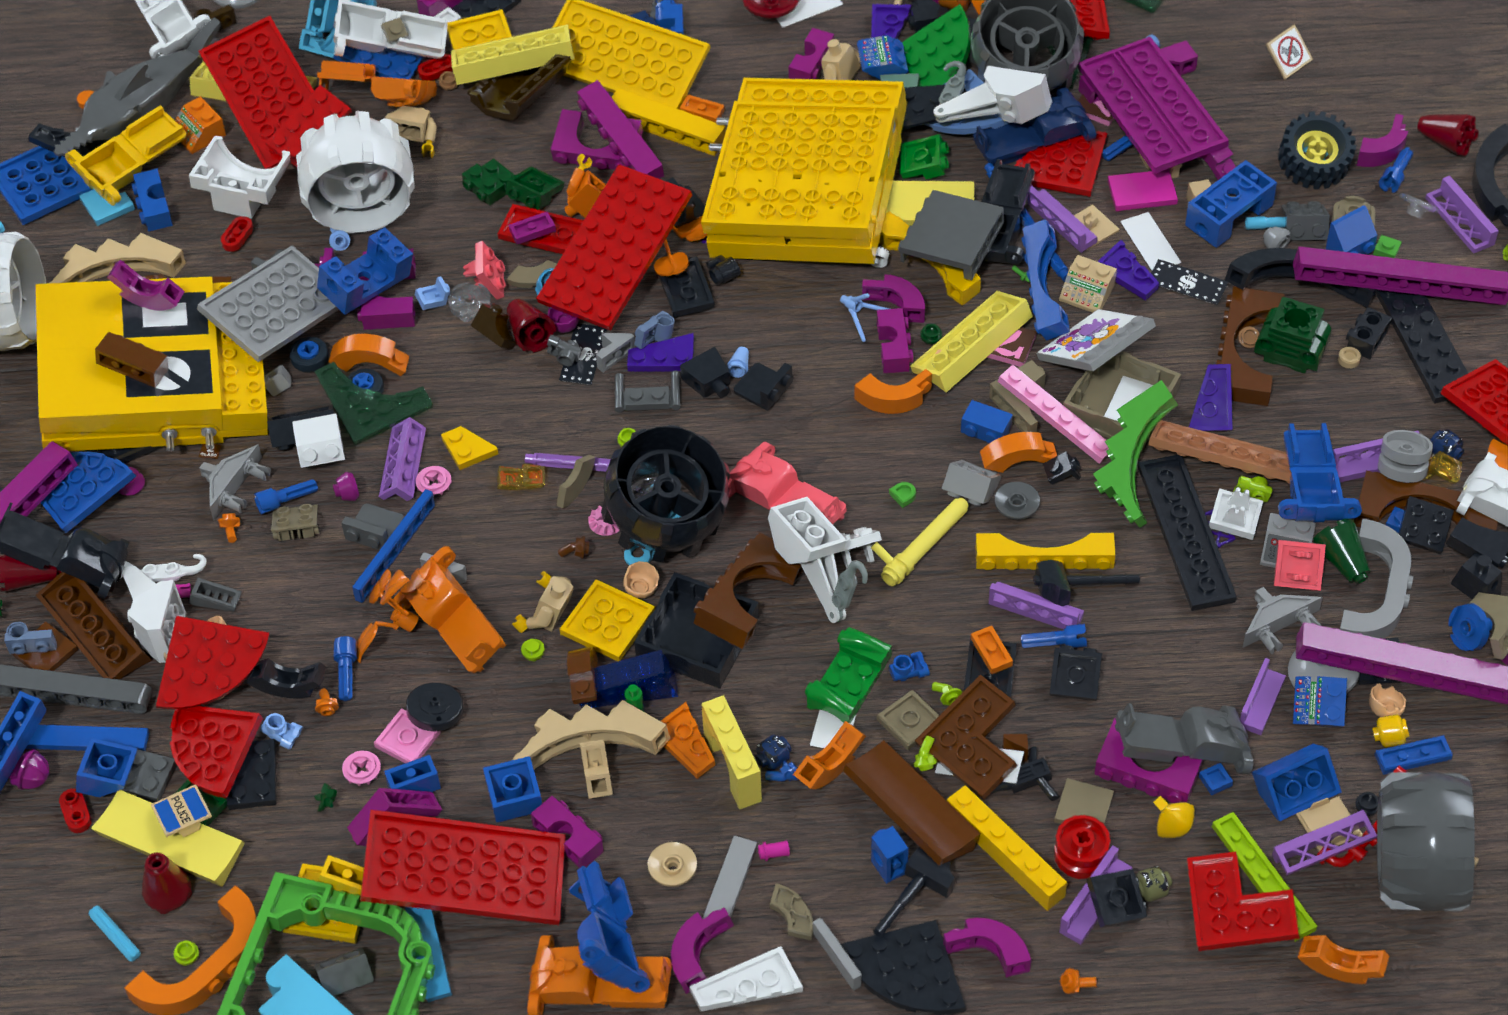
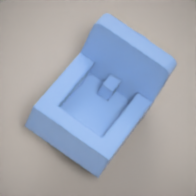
M437 277L435 285L415 290V296L422 310L446 305L450 295V288L442 277Z

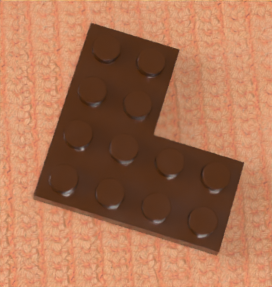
M980 675L915 740V743L921 748L926 736L934 738V743L928 754L933 755L939 764L984 800L1017 767L1013 759L985 738L1016 704L1010 697Z

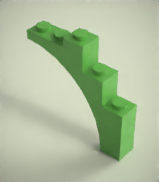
M1162 380L1117 409L1121 416L1117 420L1123 427V430L1105 441L1109 448L1106 450V453L1112 461L1093 473L1097 479L1094 484L1101 494L1105 492L1109 498L1114 497L1119 506L1124 504L1127 509L1124 512L1125 516L1131 524L1135 522L1139 528L1147 524L1140 510L1136 495L1135 475L1138 458L1152 429L1167 413L1178 406Z

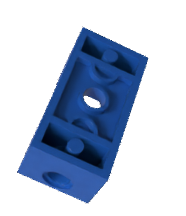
M1245 160L1188 202L1185 226L1217 248L1231 237L1234 219L1249 208L1259 216L1273 206L1277 182ZM1228 194H1229V195L1235 194L1236 197H1230V196H1228Z
M384 227L369 236L367 253L346 266L336 256L320 265L317 288L345 315L410 276L413 253ZM359 277H367L369 280H360Z

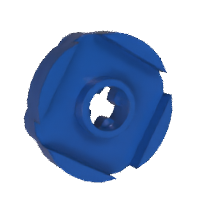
M1474 603L1457 606L1449 617V627L1452 626L1453 634H1450L1453 643L1461 650H1480L1488 640L1489 631L1493 627L1492 620Z

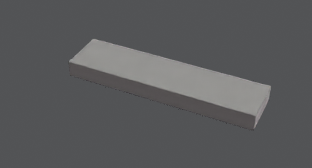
M737 836L733 837L702 919L708 917L711 912L720 910L725 907L731 918L757 849L756 841Z

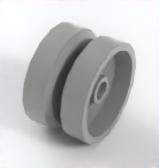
M1393 430L1387 432L1382 440V452L1379 455L1378 470L1387 478L1406 483L1421 481L1427 476L1428 460L1431 458L1433 444L1427 437L1414 431Z

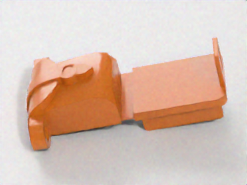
M322 61L321 72H317L319 85L323 86L325 84V89L328 91L329 79L371 82V91L374 97L381 101H388L387 105L414 107L423 105L431 98H434L437 92L435 81L376 77V66L374 64Z
M445 546L431 556L421 568H417L409 579L410 581L400 589V592L393 600L407 610L412 606L424 622L437 629L441 637L469 672H482L484 670L483 665L500 647L504 648L506 643L447 569L455 560L456 554L449 546Z
M541 935L535 961L530 972L531 983L528 994V1015H542L544 1004L610 1005L612 1008H664L667 1001L672 963L668 957H636L639 968L648 974L650 980V987L646 991L636 993L628 988H619L611 982L604 981L596 976L592 970L583 965L585 961L581 959L579 953V946L554 948V937L552 935Z

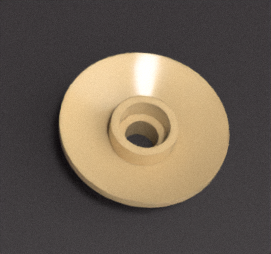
M668 842L656 847L648 859V870L651 877L664 886L674 887L688 882L694 876L697 869V859L694 852L685 844L678 842ZM672 866H674V867H676L677 869H675V870H670L669 868L672 867Z

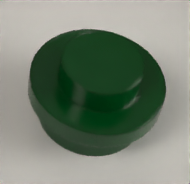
M927 324L921 330L920 337L927 344H935L941 340L942 331L936 324Z

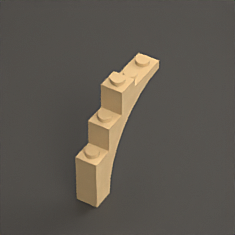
M140 233L131 242L129 247L111 239H107L98 248L97 252L75 244L63 257L65 267L59 271V274L50 283L91 282L97 278L109 275L115 263L119 260H122L134 271L160 273L174 278L186 262L182 249Z
M624 700L617 707H614L608 716L585 705L580 711L575 713L571 721L548 709L544 715L538 718L534 725L537 734L529 740L520 753L514 756L513 760L530 756L533 769L535 770L549 759L568 750L579 748L580 743L604 739V743L624 744L656 755L670 740V735L666 724Z

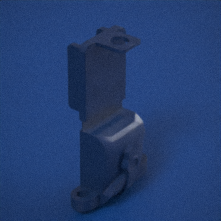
M1065 87L1057 90V97L1051 98L1052 104L1048 112L1022 124L1013 122L993 129L991 127L985 130L977 126L976 132L973 135V141L987 162L995 166L997 159L1002 160V164L1012 163L1019 159L1021 160L1029 151L1035 150L1037 147L1051 145L1082 135L1086 141L1096 139V130L1086 115L1082 104Z

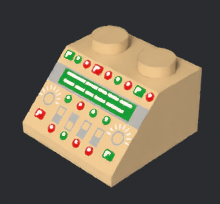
M1077 255L1068 271L1059 301L1092 313L1097 309H1102L1115 287L1117 269Z

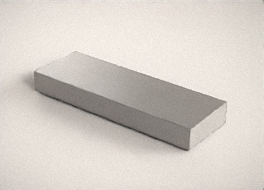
M819 918L813 921L814 936L853 991L861 987L860 971L823 919Z

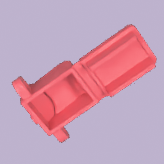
M763 442L747 456L740 459L736 467L730 471L728 480L729 498L737 492L770 510L771 507L808 497L832 525L837 520L842 521L844 519V513L847 511L846 504L836 496L833 497L806 482H800L793 466L775 457V447L768 442Z

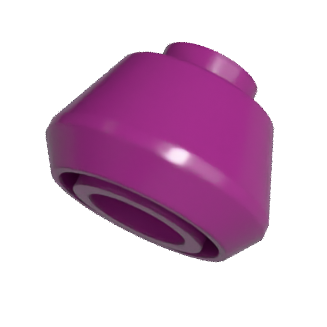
M133 467L129 468L136 477L118 491L122 495H135L145 485L144 476Z
M345 472L336 479V484H333L336 498L341 497V500L356 501L359 497V492L353 474Z

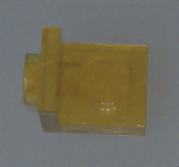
M1441 451L1428 460L1429 468L1426 479L1429 480L1436 474L1453 484L1460 480L1462 462Z

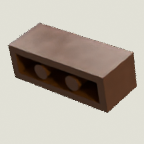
M108 332L95 348L96 364L154 388L168 371V355L148 348L141 343L133 342L121 335Z

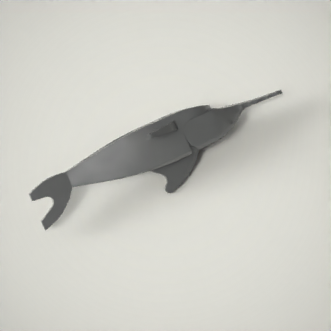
M216 18L209 21L197 33L185 50L136 64L116 76L112 71H107L103 86L92 93L84 105L80 126L76 128L75 132H71L70 136L65 137L66 141H60V145H55L54 154L56 156H65L66 153L74 148L80 149V145H86V142L110 140L126 130L128 125L161 105L165 110L196 67L203 62L199 50L219 41L215 38V35L220 29V21Z

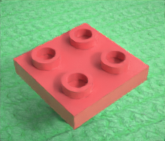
M483 241L475 243V260L463 266L465 270L463 275L465 277L476 275L474 278L476 282L474 284L475 289L487 288L496 300L504 297V288L506 287L504 281L505 265Z
M1278 540L1273 585L1321 591L1326 545Z

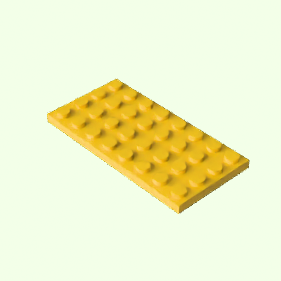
M567 0L552 27L568 25L574 59L571 60L564 76L589 85L598 80L606 91L615 93L620 88L676 109L680 108L711 48L709 43L583 0Z

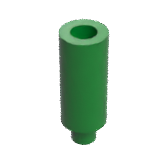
M632 684L625 691V701L644 712L642 691L639 687Z

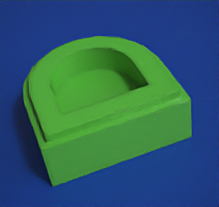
M901 482L890 488L889 494L904 508L915 500L916 488L911 483Z

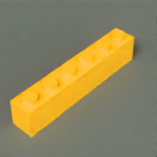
M620 88L611 97L627 118L641 120L643 131L715 156L718 151H710L709 145L723 144L726 133V126L717 125L715 122Z
M963 786L947 799L980 832L976 843L1043 908L1048 911L1065 897L1067 882L968 787Z

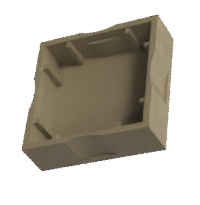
M1121 351L1096 370H1086L1083 376L1075 383L1063 405L1098 434L1111 438L1122 431L1123 427L1119 421L1106 418L1104 415L1123 376L1151 385H1155L1162 380L1173 398H1175L1179 391L1181 374L1160 365L1140 360L1127 352ZM1154 428L1152 429L1151 433L1149 434L1148 438L1146 439V441H1145V443H1144V445H1143V447H1142L1141 452H1143L1144 448L1146 447L1147 443L1149 442L1150 437H1151V434H1152Z

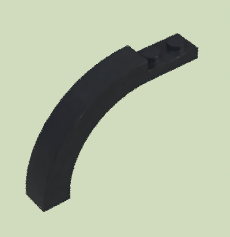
M1505 123L1495 129L1482 143L1473 170L1472 186L1475 198L1485 215L1492 222L1500 219L1508 227V199L1500 191L1494 177L1495 166L1508 154V125Z
M1268 248L1244 254L1230 263L1225 281L1244 290L1249 284L1263 278L1274 276L1295 277L1293 261L1297 249ZM1316 282L1366 308L1371 305L1377 290Z

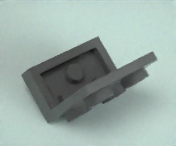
M1291 201L1281 205V210L1286 217L1285 229L1290 231V240L1328 239L1330 215L1320 202L1310 201L1308 204H1300L1299 202Z
M364 504L355 519L345 516L341 524L346 540L380 550L404 517L397 512L371 504Z

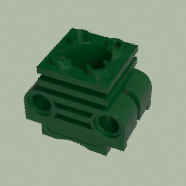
M1282 296L1279 306L1271 308L1267 314L1256 340L1254 353L1264 355V362L1287 366L1297 372L1305 374L1307 369L1317 371L1332 331L1331 326L1322 320L1325 309Z

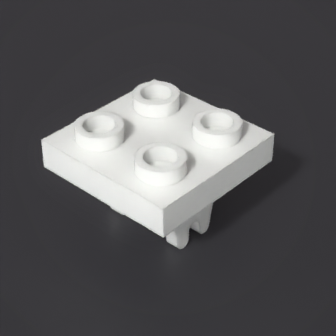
M1239 487L1234 492L1219 488L1209 523L1210 528L1253 540L1263 500L1250 497L1249 490L1241 493Z
M862 527L853 530L854 534L852 535L841 533L847 540L844 551H841L846 569L852 562L849 549L863 546L867 562H874L871 543L882 540L879 531Z

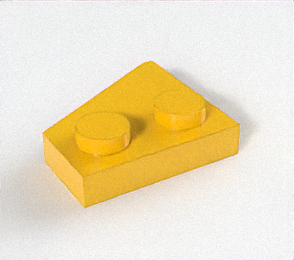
M462 426L441 434L442 441L459 470L498 455V448Z

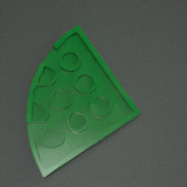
M961 4L902 42L908 72L910 74H919L918 86L943 85L956 75L959 70L958 67H951L944 71V67L949 62L960 61L966 64L971 47L970 23Z

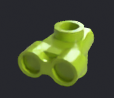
M1240 476L1233 490L1234 492L1237 487L1241 489V493L1249 490L1250 497L1263 500V502H1268L1272 494V487L1268 486L1267 479L1260 476L1252 479Z

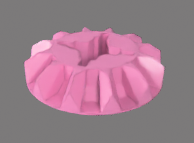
M440 466L424 468L416 477L418 491L423 493L425 489L430 490L433 493V497L435 494L442 495L443 491L449 490V486L452 483L448 470ZM435 480H438V484L434 483L430 485V481L434 482Z
M600 505L596 510L591 511L588 522L593 532L602 536H609L619 532L615 524L611 525L603 522L602 507Z
M369 751L352 753L345 759L342 766L344 778L350 784L356 783L358 786L363 783L369 785L371 780L377 779L378 773L381 771L378 757ZM366 766V772L360 771L358 773L357 767L363 768Z

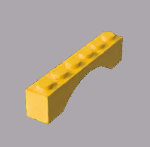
M889 211L885 214L879 244L887 250H898L900 241L904 240L907 235L909 225L899 216ZM923 259L940 274L946 286L947 295L962 306L980 293L981 278L977 273L972 280L964 279L963 269Z
M976 533V569L1036 570L1037 563L1045 560L1062 562L1064 569L1104 570L1114 568V533H1090L1072 544L1051 548L1022 545L1007 539L999 533Z

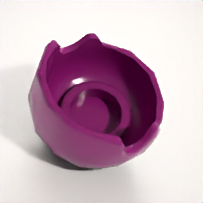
M553 308L548 309V316L554 321L556 332H570L579 323V318Z

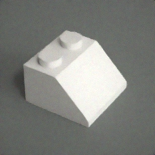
M336 413L292 422L301 468L345 460Z

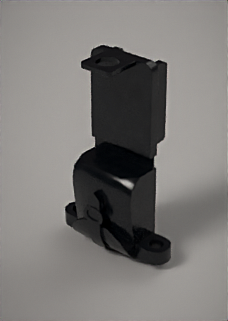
M997 159L981 202L1003 207L1004 224L983 260L984 262L991 263L994 261L1019 264L1023 260L1024 250L1014 245L1020 231V213L1024 208L1035 178V171L1031 168L1030 164L1026 163L1025 167L1002 164L1000 159Z
M10 502L0 523L1 554L40 570L45 565L56 567L61 572L100 587L96 596L105 599L108 592H113L117 581H120L130 541L123 538L120 541H111L83 527L75 529L70 538L63 535L64 532L10 511L13 505Z

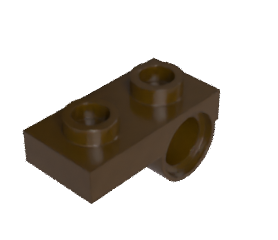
M230 4L213 12L203 8L194 13V18L206 14L211 20L213 18L219 20L220 29L218 31L237 23L234 8Z

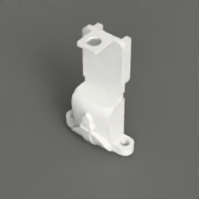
M135 0L159 40L157 44L150 48L149 53L152 59L178 52L182 49L185 50L197 33L211 21L210 17L206 14L193 19L181 0Z
M338 0L337 14H335L334 55L343 56L345 46L376 53L384 51L385 48H390L395 51L435 59L443 57L447 34V22L445 19L407 11H392L386 8L351 2V0ZM401 17L408 37L399 38L397 42L389 44L381 25L384 22Z
M1488 452L1485 459L1477 464L1472 474L1465 481L1464 489L1457 499L1461 503L1456 512L1465 515L1470 507L1508 527V470L1499 467L1494 461L1497 456Z

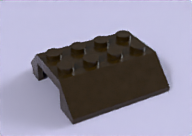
M556 54L541 67L480 80L479 83H476L467 91V94L471 98L470 101L485 115L513 121L526 108L532 106L537 98L544 95L547 89L558 82L565 74L571 62V57Z

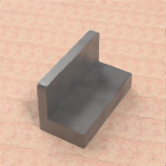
M363 948L315 964L322 987L332 996L374 981Z

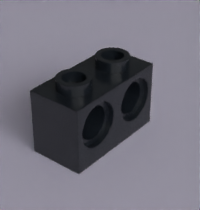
M1368 307L1364 314L1360 313L1357 317L1355 328L1349 329L1346 340H1348L1347 347L1356 348L1361 356L1371 360L1389 331L1392 317Z

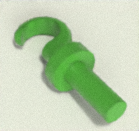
M1014 265L1012 267V270L1021 276V281L1024 282L1026 280L1028 283L1030 282L1027 277V271L1024 273L1017 266Z

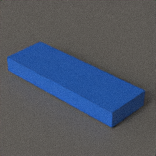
M1444 735L1375 751V757L1383 775L1393 772L1399 765L1407 770L1451 760L1453 756Z

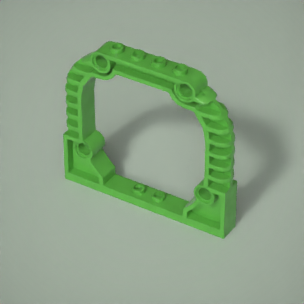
M275 872L217 1015H246L240 1004L248 985L251 986L254 981V970L257 963L260 964L264 955L263 947L271 929L281 931L288 926L302 921L306 925L316 927L323 924L326 919L379 930L394 937L400 944L398 955L403 974L388 1015H419L418 1006L420 1002H424L427 994L426 984L428 979L432 980L435 972L431 947L427 942L423 941L421 930L414 918L400 906L360 901L359 894L354 895L346 891L333 890L331 884ZM312 908H318L315 911H309ZM418 956H424L422 959H415Z

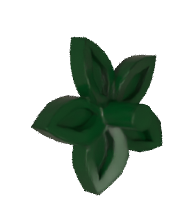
M324 783L321 793L314 796L317 801H320L318 812L323 811L326 806L333 808L334 798L338 790L331 789L327 783Z

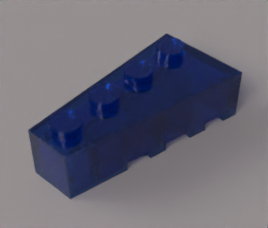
M662 650L595 667L597 700L580 703L579 705L581 708L585 705L592 708L618 705L622 700L625 701V691L632 684L641 689L643 701L678 697L675 672Z

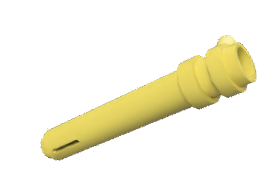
M963 498L954 499L902 553H898L894 558L876 542L871 549L887 564L881 573L883 581L890 586L900 584L905 579V576H908L914 570V565L968 511L969 505L967 501Z

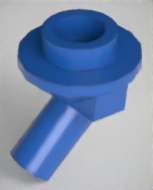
M786 760L783 761V766L780 769L781 772L767 770L765 775L766 780L772 781L799 780L793 775L797 770L796 765L792 761L788 764Z

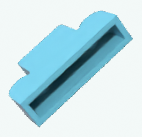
M284 955L268 970L266 981L272 997L259 1008L260 1015H353L289 956Z

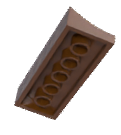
M61 572L40 590L36 596L103 678L120 680L131 671L152 661L150 656L142 649L140 644L101 597L96 596V591L88 582Z
M884 740L861 757L845 764L843 772L939 866L973 851L980 832Z

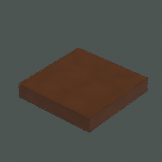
M45 621L35 631L52 630L57 642L56 650L27 652L23 654L14 653L12 655L28 668L54 671L77 652L78 648L77 645Z

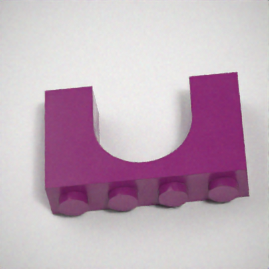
M562 109L551 146L553 161L579 166L577 158L580 154H584L583 163H586L589 157L592 160L591 167L615 170L618 164L622 165L619 159L620 156L617 153L614 154L609 145L600 149H591L582 145L579 142L584 126L582 112ZM627 118L642 137L643 128L641 120Z
M408 249L413 253L410 276L405 279H415L416 261L414 250ZM359 277L360 280H369L367 277ZM377 295L362 304L361 309L357 310L358 321H362L364 330L415 327L413 297L385 298Z
M1114 718L1097 758L1094 774L1104 780L1121 783L1127 788L1144 791L1150 796H1161L1171 803H1188L1205 760L1183 755L1182 757L1177 756L1172 766L1165 770L1157 772L1144 770L1138 767L1130 757H1124L1122 751L1125 747L1120 732L1115 729L1117 722Z

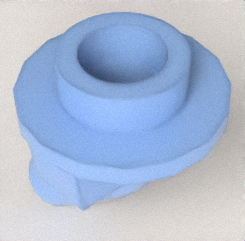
M330 228L332 234L329 237V243L331 247L337 251L345 250L350 244L349 235L343 230Z

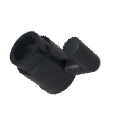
M719 255L706 262L708 269H711L709 270V275L716 285L724 284L741 274L737 262L732 257L726 259L724 256Z

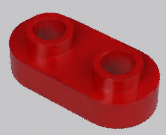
M444 54L441 59L433 58L421 63L418 67L419 78L432 81L440 78L444 72H453L452 55Z
M240 216L231 222L221 236L223 249L232 252L242 247L253 232L252 220L249 217Z
M76 789L64 791L59 798V803L67 827L73 833H83L89 829L92 822L82 793L76 792Z

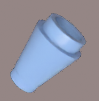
M738 347L727 364L729 374L735 378L743 377L748 372L749 350L747 348Z

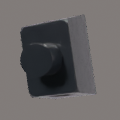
M715 347L680 365L681 379L702 397H708L714 393L719 398H724L728 395L730 391L727 387L730 384L729 370Z
M1474 554L1461 566L1451 585L1472 600L1478 592L1501 595L1502 572L1491 564L1492 561L1489 556Z

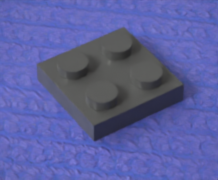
M138 750L122 791L147 801H159L177 766L174 758Z

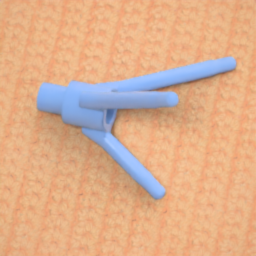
M868 293L857 297L842 295L840 302L848 308L862 342H866L856 312H859L863 307L873 310L890 308L862 302L861 300L869 297Z

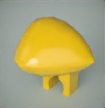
M1161 796L1153 802L1161 811L1157 822V834L1159 837L1178 838L1190 831L1194 821V805L1186 802L1169 805Z

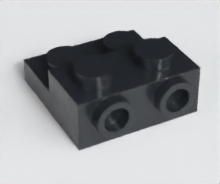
M1060 645V648H1055L1049 695L1097 701L1102 653H1098L1097 649L1083 648V651L1074 650V647L1068 645Z
M1133 869L1086 879L1100 928L1138 922L1148 917L1146 904L1142 900L1139 890V881Z

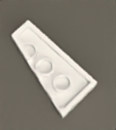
M780 946L691 985L690 992L700 1011H706L803 992V986Z

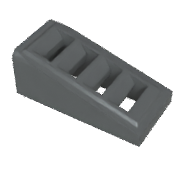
M197 578L190 595L189 604L234 612L242 591ZM219 595H224L222 600H218ZM228 596L233 597L231 603L226 602Z

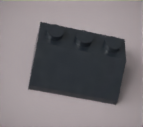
M333 405L268 417L267 424L272 448L277 447L278 450L291 448L290 444L296 443L292 422L335 414Z

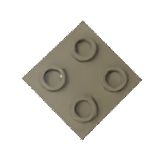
M303 504L293 508L280 507L277 510H273L271 532H273L274 540H290L289 530L292 540H294V530L296 529L299 539L302 538L301 529L304 538L315 537L316 534H319V527L317 525L318 504Z

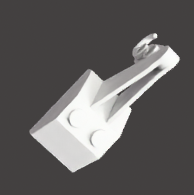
M193 555L194 559L200 560L194 566H183L171 562L159 565L148 564L142 570H139L136 566H128L122 572L125 583L133 598L131 609H128L127 613L128 621L132 623L135 638L139 640L142 649L159 663L166 662L163 654L164 652L166 655L168 654L176 616H186L185 608L174 581L179 580L182 576L201 572L207 564L206 558L203 555Z

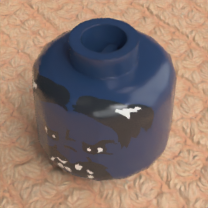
M1448 429L1438 430L1430 439L1433 444L1432 453L1446 463L1453 459L1457 461L1464 453V449H1462L1463 440Z
M771 735L757 744L755 759L760 767L776 770L783 765V761H789L792 749L783 736Z

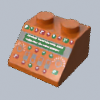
M201 96L183 105L175 119V122L182 125L186 131V138L181 141V144L191 154L208 146L214 136H226L222 118Z

